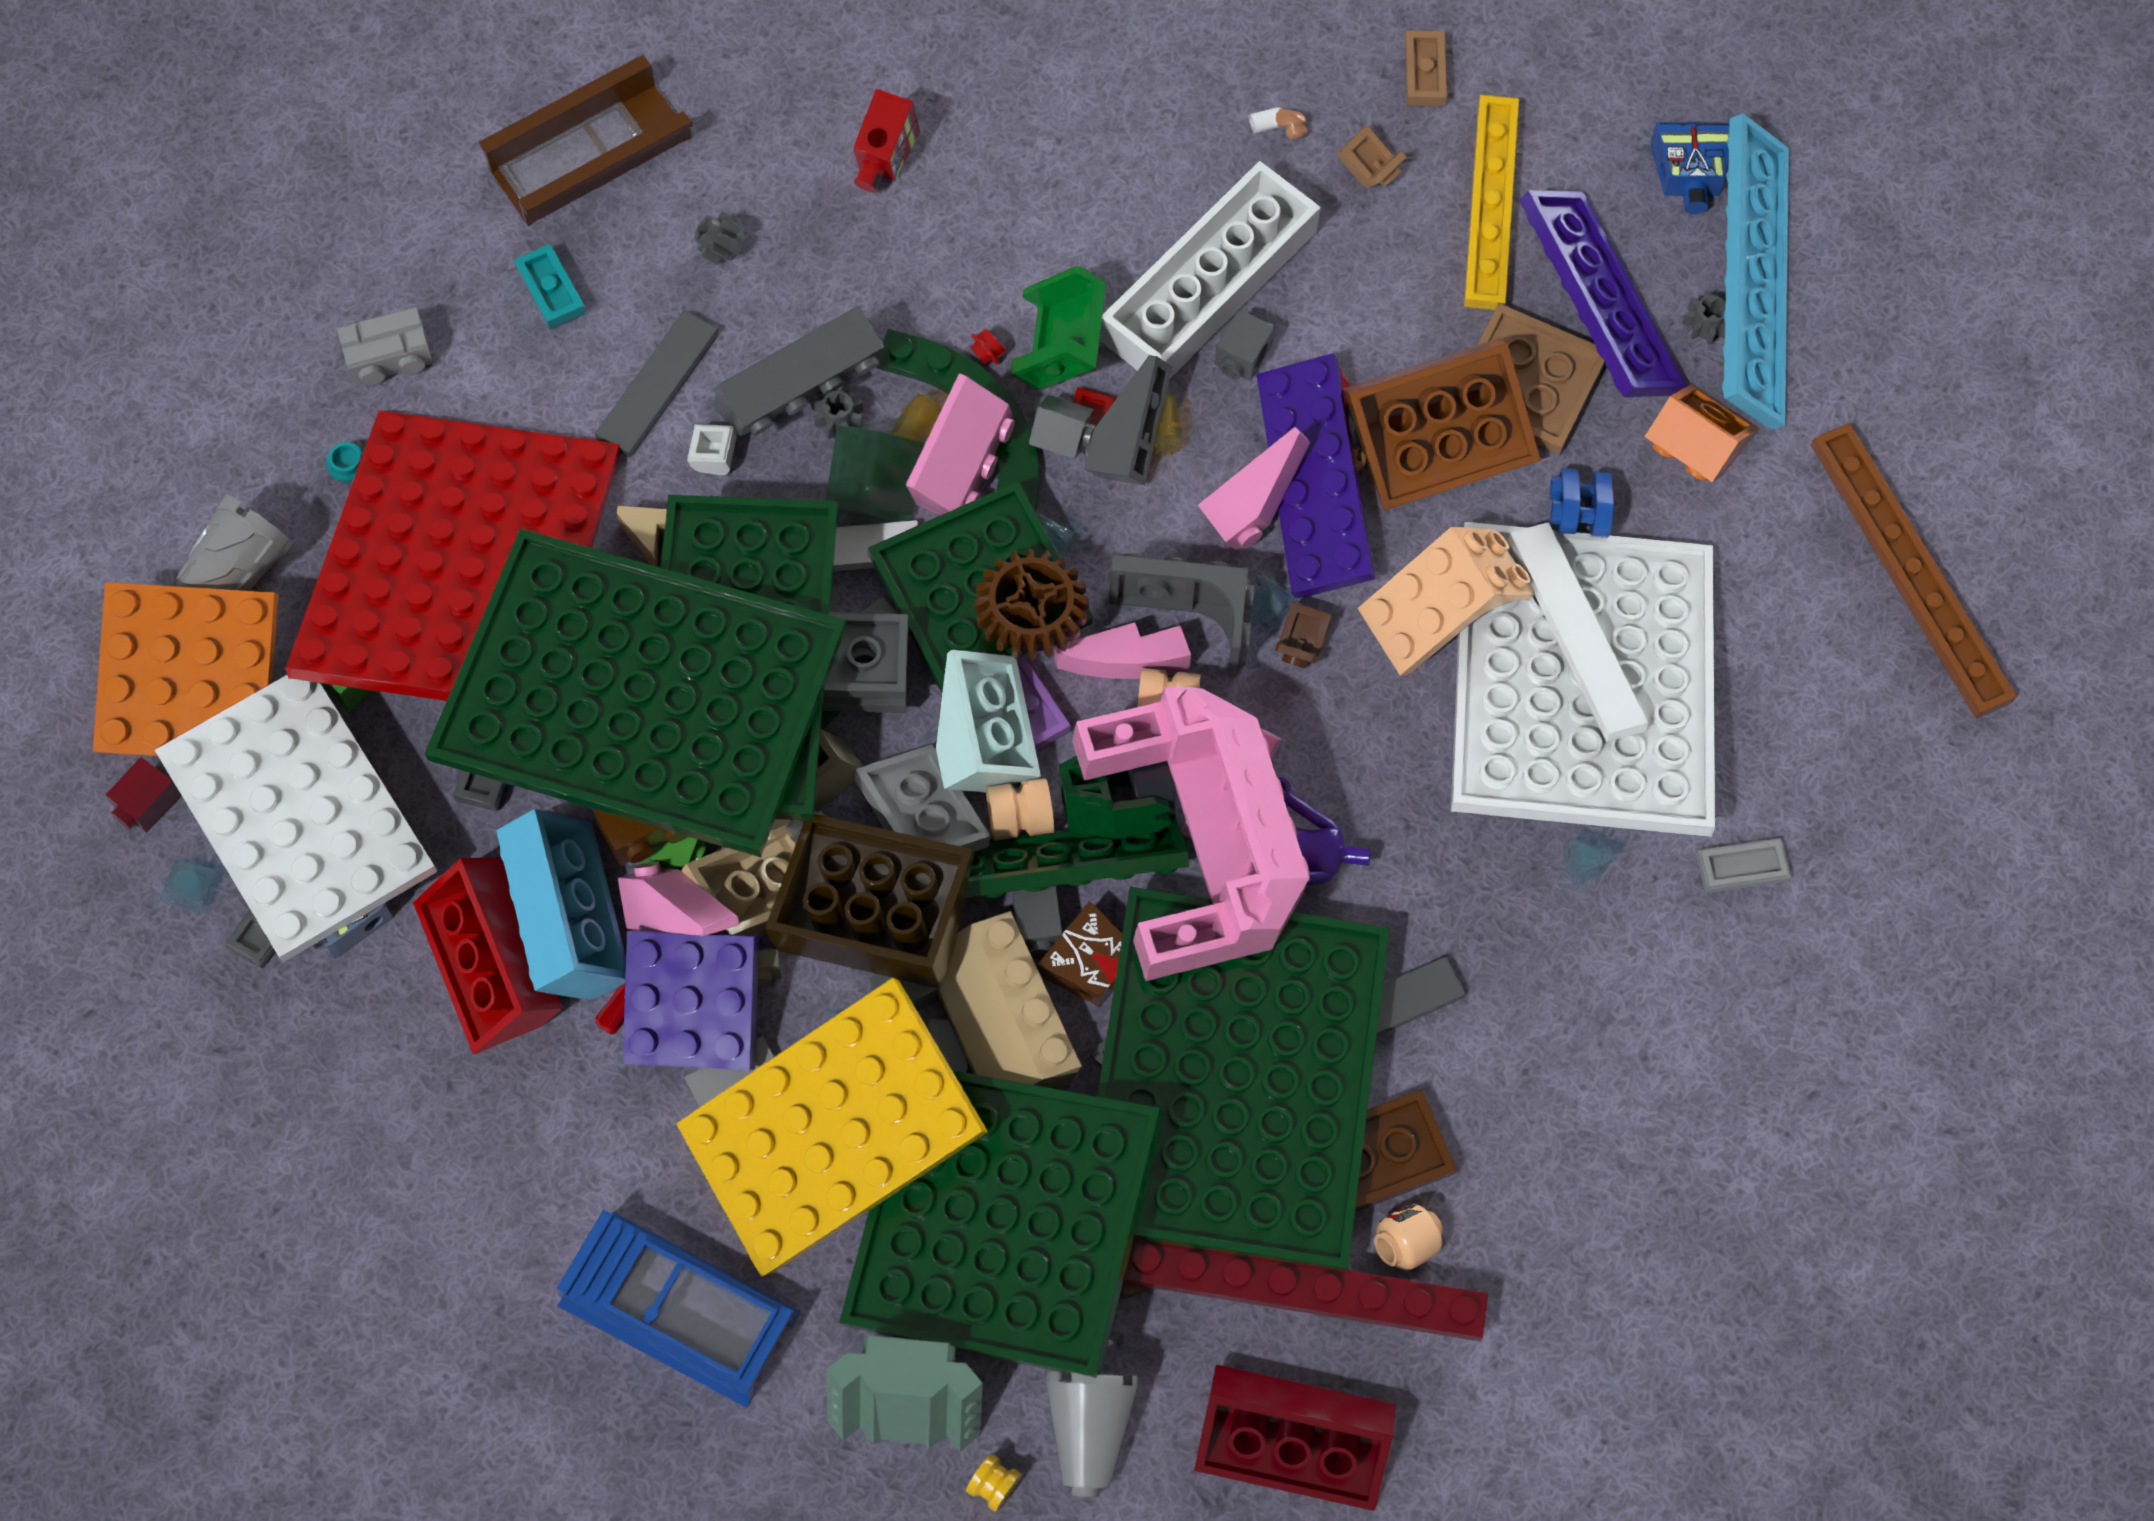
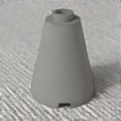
M1047 1371L1046 1384L1062 1483L1064 1486L1072 1487L1073 1496L1099 1497L1100 1488L1110 1487L1137 1391L1138 1376L1125 1375V1384H1123L1124 1376H1115L1111 1373H1101L1097 1375V1378L1062 1372L1061 1380H1059V1372Z

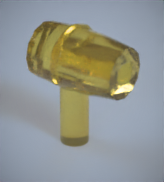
M916 394L909 404L901 409L902 413L888 435V441L908 455L912 454L926 437H929L942 410L940 405L927 395Z
M1166 394L1153 448V454L1160 456L1173 455L1182 448L1183 425H1181L1176 396L1172 394Z

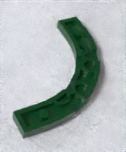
M888 329L883 341L884 350L881 357L878 358L880 364L876 366V369L924 382L948 395L960 373L1009 404L1015 425L1009 440L1006 443L1001 441L995 453V456L998 457L997 490L1018 481L1036 513L1039 494V464L1036 447L1029 444L1030 428L1022 411L1009 392L995 377L967 356L936 342Z

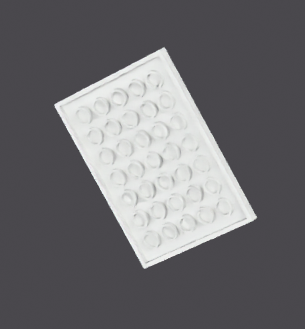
M1473 522L1464 523L1466 528H1487L1499 532L1508 543L1509 548L1507 551L1516 564L1520 565L1508 539L1510 532L1525 529L1526 527ZM1553 530L1648 721L1647 729L1644 732L1606 742L1535 595L1527 601L1517 600L1497 606L1475 619L1458 633L1451 811L1712 837L1715 829L1713 545L1610 535L1608 538L1592 537L1589 533L1576 532L1575 535L1557 533V530Z

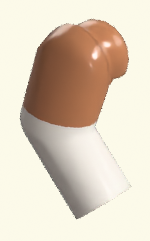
M1277 107L1249 115V122L1254 134L1279 127H1286V136L1289 139L1300 138L1307 134V128L1304 123L1307 120L1300 112Z

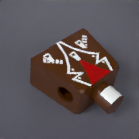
M1089 901L1038 963L1040 977L1101 1007L1114 991L1122 933Z

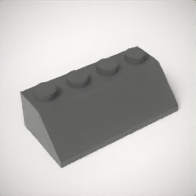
M858 305L718 384L713 406L730 426L735 427L736 432L741 437L750 431L754 436L773 426L775 424L773 418L785 411L789 415H793L810 404L808 398L822 391L825 396L845 384L843 378L857 372L861 376L880 364L878 358L881 357L884 345Z

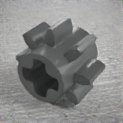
M721 211L718 219L711 215L702 219L694 236L695 242L699 243L697 250L702 252V257L716 265L720 262L721 257L729 261L737 257L744 245L745 237L744 234L740 233L742 226L737 224L738 220Z
M1710 291L1700 301L1692 297L1687 308L1689 312L1685 313L1682 322L1683 325L1692 327L1693 332L1690 338L1692 340L1697 337L1706 339L1708 345H1711L1713 338L1718 335L1725 339L1724 310L1726 309V297L1721 298L1712 295Z
M846 388L844 392L832 391L823 400L815 399V410L818 412L814 416L815 427L821 428L825 426L827 439H831L834 434H843L847 440L849 439V431L853 427L862 428V417L859 415L863 412L862 400L852 401L849 388Z

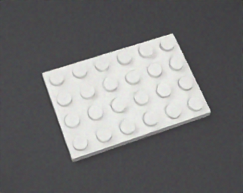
M288 675L155 750L283 963L437 872L431 859L320 683L289 679Z

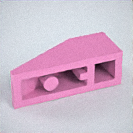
M1296 427L1198 504L1224 541L1233 549L1237 550L1241 547L1248 548L1262 537V531L1270 525L1310 444L1306 436Z
M648 862L634 866V873L618 877L626 929L705 936L739 925L737 915L679 869L660 868L659 862Z

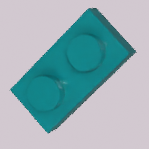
M547 244L514 259L515 267L549 330L586 314L584 304L551 244Z

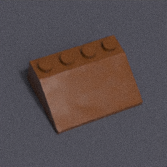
M1500 339L1343 388L1352 422L1362 451L1366 455V463L1384 511L1541 461L1508 343Z

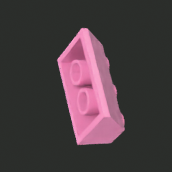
M960 373L906 483L916 505L938 515L945 514L980 498V493H977L983 478L988 480L995 470L998 457L994 455L1001 441L1006 443L1009 440L1015 425V420L1012 419L1013 414L1008 403Z

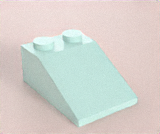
M952 650L947 653L936 744L944 789L986 792L987 786L1009 783L1017 789L1022 782L1041 777L1017 659L1015 660L1013 656Z

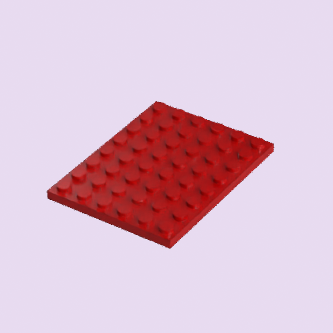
M378 410L286 666L288 678L447 701L519 529H525L592 548L619 461V444Z

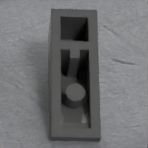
M1149 355L1094 428L1092 439L1087 444L1084 454L1086 471L1100 478L1145 486L1173 366L1157 356Z

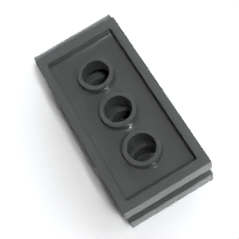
M830 612V616L846 620L847 628L824 687L822 711L906 713L908 614Z

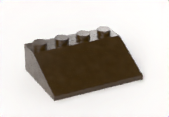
M814 814V821H804L765 927L774 949H778L781 952L941 989L955 947L974 851L970 848Z

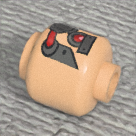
M1409 1204L1382 1218L1379 1221L1376 1229L1377 1235L1374 1238L1376 1251L1384 1263L1391 1267L1395 1266L1397 1269L1409 1271L1439 1254L1442 1247L1441 1235L1443 1234V1226L1435 1213L1427 1211L1422 1206Z

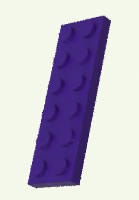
M1528 190L1519 199L1526 213L1527 220L1537 233L1546 256L1554 265L1563 288L1571 297L1581 322L1589 331L1598 354L1606 363L1614 378V384L1623 397L1671 396L1687 387L1584 193L1581 191Z
M1334 353L1256 374L1268 448L1294 427L1306 436L1310 442L1278 507L1292 595L1295 598L1308 597L1375 580L1337 357Z

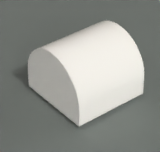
M695 424L687 458L689 465L694 470L702 473L728 474L737 439L735 427Z

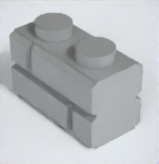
M417 307L337 328L346 365L354 385L360 383L368 386L381 383L386 376L401 372L405 375L417 374L425 366L433 364Z

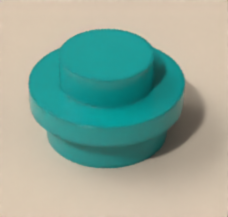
M342 442L333 446L326 458V468L330 476L339 482H353L364 450L350 442Z

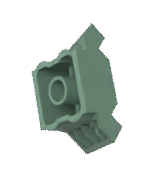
M868 1336V1338L863 1339L862 1353L846 1352L826 1368L827 1421L842 1441L861 1428L873 1444L880 1439L924 1443L930 1450L947 1436L958 1451L961 1452L980 1436L983 1383L966 1363H956L955 1347L950 1346L949 1343Z

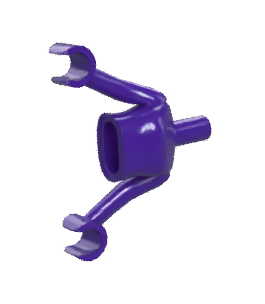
M1278 777L1283 791H1286L1284 793L1286 808L1290 807L1312 824L1321 828L1308 830L1295 827L1301 854L1307 862L1310 873V881L1307 882L1306 886L1331 882L1341 863L1370 865L1371 849L1344 846L1340 827L1329 817L1292 793L1289 781Z

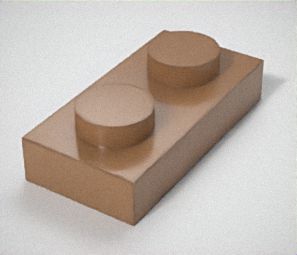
M1406 31L1404 38L1406 106H1445L1447 100L1445 31Z

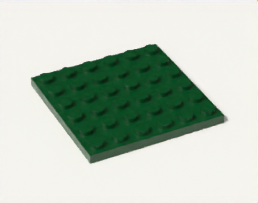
M953 1071L988 1132L869 1210L839 1323L845 1327L902 1339L949 1343L950 1346L955 1347V1350L1067 1374L1075 1373L1097 1378V1375L1101 1374L1164 1112L1158 1107Z

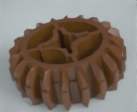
M1031 548L1027 550L1026 558H1020L1013 550L1010 554V563L998 558L995 561L996 571L986 569L983 573V581L985 583H978L976 595L979 598L974 600V611L979 613L977 625L979 628H986L984 637L987 642L997 640V650L1000 653L1008 647H1012V656L1015 660L1019 658L1022 651L1029 652V659L1032 662L1037 658V651H1043L1049 659L1054 654L1053 646L1066 651L1069 647L1068 638L1074 640L1079 638L1080 628L1078 626L1086 624L1087 614L1084 611L1089 608V598L1084 596L1086 584L1084 581H1077L1078 571L1076 567L1065 570L1066 560L1063 556L1055 562H1051V553L1048 550L1042 554L1041 558L1034 557V551ZM1035 581L1043 582V583H1046V584H1045V585L1038 584V583H1036ZM1017 584V592L1007 597L1006 602L997 605L1001 595L1008 588ZM1025 594L1027 595L1029 602H1025ZM1066 604L1062 615L1055 622L1047 626L1046 617L1056 612L1057 607ZM1034 607H1038V616L1035 612ZM1017 624L1025 625V626H1027L1029 629L1021 628V627H1018V626H1016V625H1017Z

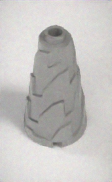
M225 493L217 503L216 512L190 551L189 559L179 572L173 586L250 591L279 558L288 554L294 543L289 541L290 539L255 511L252 509H242L240 507L242 502Z

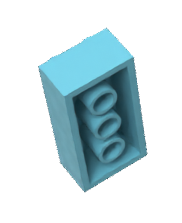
M533 809L497 829L500 855L505 865L510 886V897L514 902L520 927L519 934L524 944L529 965V976L533 982L534 990L591 1000L625 984L626 955L592 822Z

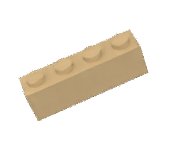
M1011 911L973 923L958 932L954 951L941 989H938V996L973 1074L1053 1089H1060L1071 1084L1081 1068V1064Z

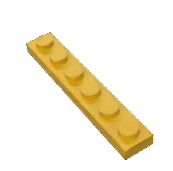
M1480 95L1463 307L1495 310L1498 303L1505 305L1519 98Z

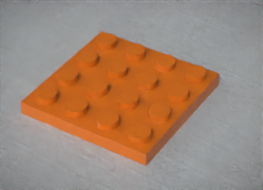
M105 582L93 752L158 756L155 750L272 684L279 594L273 592Z

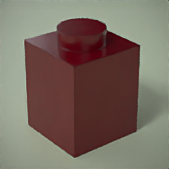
M142 757L105 794L114 806L111 814L115 819L129 830L136 824L146 833L182 796L170 778Z

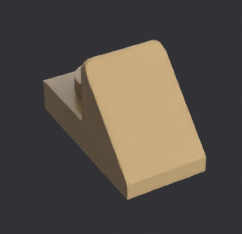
M618 506L617 516L621 530L648 562L657 567L661 540H664L667 509Z

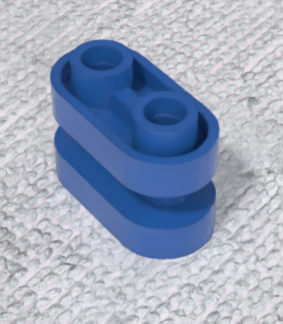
M1561 468L1559 476L1552 475L1549 489V500H1553L1550 524L1557 525V533L1575 535L1578 523L1590 524V536L1608 538L1613 518L1612 474L1594 471L1591 483L1579 482V470ZM1580 499L1589 500V507L1580 506Z

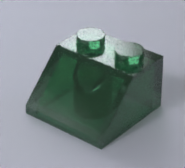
M837 425L825 501H838L839 514L891 522L912 521L915 502L906 483L924 448V443L880 431Z

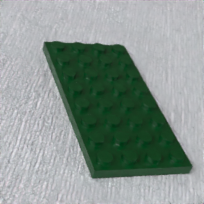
M668 494L661 568L830 615L839 510L838 501ZM824 690L777 813L776 819L814 821Z

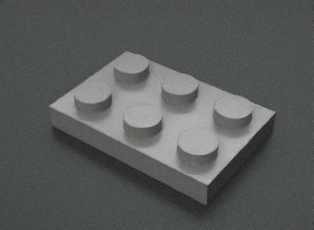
M933 744L856 769L855 782L885 830L970 848L973 851L989 847L990 834L962 790L944 789L937 752Z

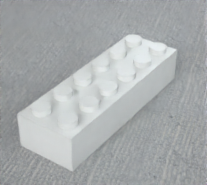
M1259 161L1102 315L1100 342L1137 371L1149 355L1159 357L1173 366L1171 378L1238 309L1256 294L1317 233L1321 207Z

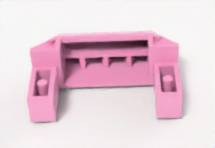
M1171 686L1163 688L1160 702L1077 721L1072 742L1084 780L1168 761L1213 904L1138 923L1133 941L1145 981L1273 949L1300 901L1307 882L1310 881V873L1307 862L1301 854L1296 828L1288 814L1282 785L1279 778L1276 777L1271 762L1270 749L1266 739L1263 738L1257 717L1202 688Z

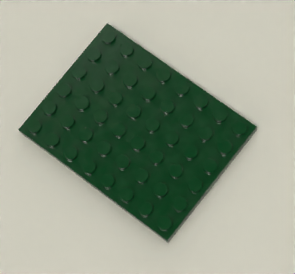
M520 528L427 746L425 756L428 761L761 857L846 631V620Z
M1130 886L1097 1097L1158 1107L1164 1112L1134 1239L1347 1271L1390 928L1293 912L1271 950L1145 981L1133 941L1138 923L1213 904L1211 899Z

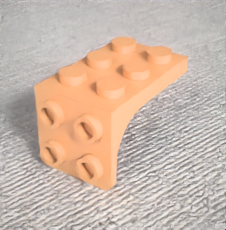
M1450 527L1358 607L1359 612L1400 676L1412 673L1466 626L1484 613L1507 602L1527 601L1534 595V591L1529 585L1530 577L1528 573L1514 562L1507 551L1509 548L1508 543L1499 532L1487 528Z

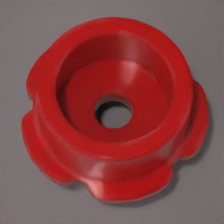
M986 328L978 335L973 333L971 338L975 343L970 346L973 353L985 365L991 360L996 365H999L998 359L1006 353L1004 347Z

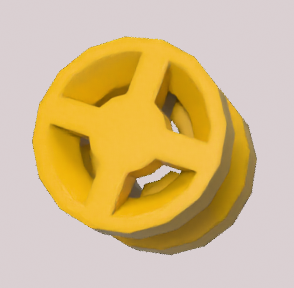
M990 1453L973 1475L966 1488V1492L973 1497L981 1496L987 1501L988 1508L997 1513L1019 1483L1022 1473L1016 1469H1006L1000 1464V1458Z

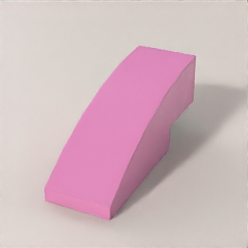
M1134 622L1069 641V647L1066 651L1055 646L1054 661L1058 669L1081 675L1115 679L1141 678L1142 668L1165 670L1167 675L1190 670L1191 653L1181 626L1140 637Z

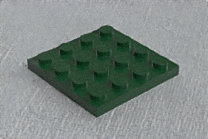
M1018 481L868 547V555L899 614H908V631L941 692H943L948 652L960 650L1012 656V647H1008L1000 653L997 650V640L987 642L984 637L986 628H979L977 625L979 613L974 611V600L979 597L976 595V587L978 583H985L983 581V573L986 569L996 571L995 561L998 558L1010 563V554L1013 550L1020 558H1026V552L1029 548L1034 551V557L1041 558L1046 550L1051 553V562H1055L1060 558ZM1035 581V582L1038 583V584H1042V585H1045V584H1046V583H1043V582ZM1017 584L1008 588L1001 595L997 605L1006 602L1007 597L1017 592ZM1025 594V602H1029L1028 597ZM1066 604L1057 607L1056 612L1046 617L1047 626L1055 622L1062 615ZM1034 607L1035 612L1038 616V607ZM1089 609L1084 611L1087 614V622L1084 626H1078L1080 629L1093 624V616ZM1017 624V625H1016V626L1021 627V628L1029 629V628H1028L1027 626H1025V625H1021V624ZM1022 651V653H1021V655H1020L1019 657H1021V656H1023V655H1025V654H1027V653H1029V652Z

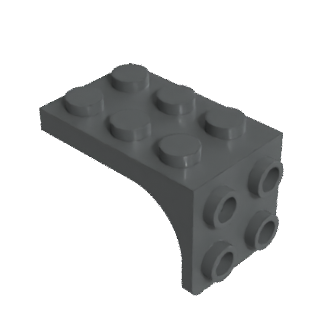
M1126 553L1122 556L1113 555L1109 604L1203 614L1217 622L1228 638L1230 646L1228 676L1236 677L1238 665H1246L1255 587L1253 584H1247L1248 568L1230 567L1227 563L1212 561L1207 564L1190 563L1179 557H1169L1164 560L1150 559L1138 553Z

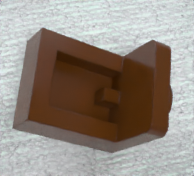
M1292 602L1280 640L1275 648V651L1284 653L1281 661L1301 668H1306L1307 662L1317 663L1333 614Z

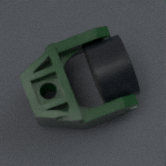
M1077 756L1059 764L1062 804L1070 832L1118 839L1158 832L1171 824L1170 818H1175V797L1168 761L1089 780H1084ZM1130 785L1132 800L1112 803L1109 788Z

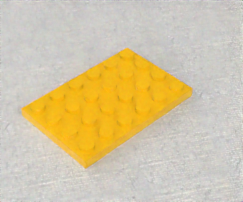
M891 978L676 1123L761 1277H768L988 1132L902 984L896 978Z

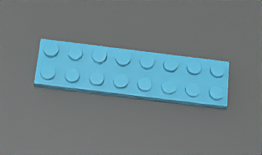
M1742 113L1730 118L1729 137L1727 140L1729 170L1727 171L1728 205L1726 206L1727 239L1725 242L1727 265L1724 278L1726 309L1724 310L1725 345L1723 346V355L1725 359L1722 390L1725 400L1767 428L1777 429L1785 426L1789 148Z

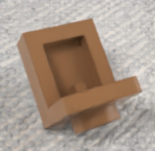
M1368 125L1361 128L1335 153L1355 178L1367 189L1378 183L1383 187L1390 183L1401 172L1397 166L1407 157L1402 150L1392 155Z

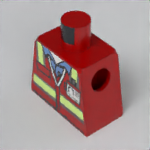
M876 88L853 148L859 167L854 183L859 188L874 193L882 177L896 181L920 133L913 101Z

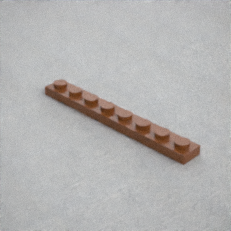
M1848 423L1815 437L1810 446L1974 717L1978 719L2012 704L2017 697L1851 424Z

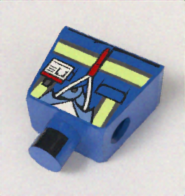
M1656 122L1650 146L1664 196H1683L1684 211L1686 213L1700 214L1708 209L1707 196L1720 195L1727 173L1729 123Z

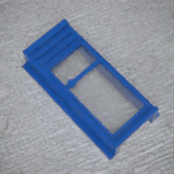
M605 1210L600 1214L556 1288L562 1297L557 1307L746 1409L756 1393L753 1384L786 1325L792 1328L801 1311L617 1213L612 1212L611 1214Z

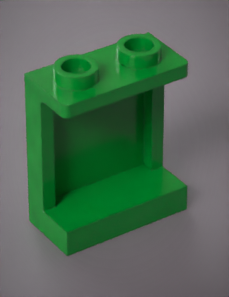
M1075 266L1024 288L1022 297L1036 305L1038 309L1033 348L1031 353L1012 360L1010 375L1035 389H1045L1095 369L1106 282L1091 274L1089 270Z

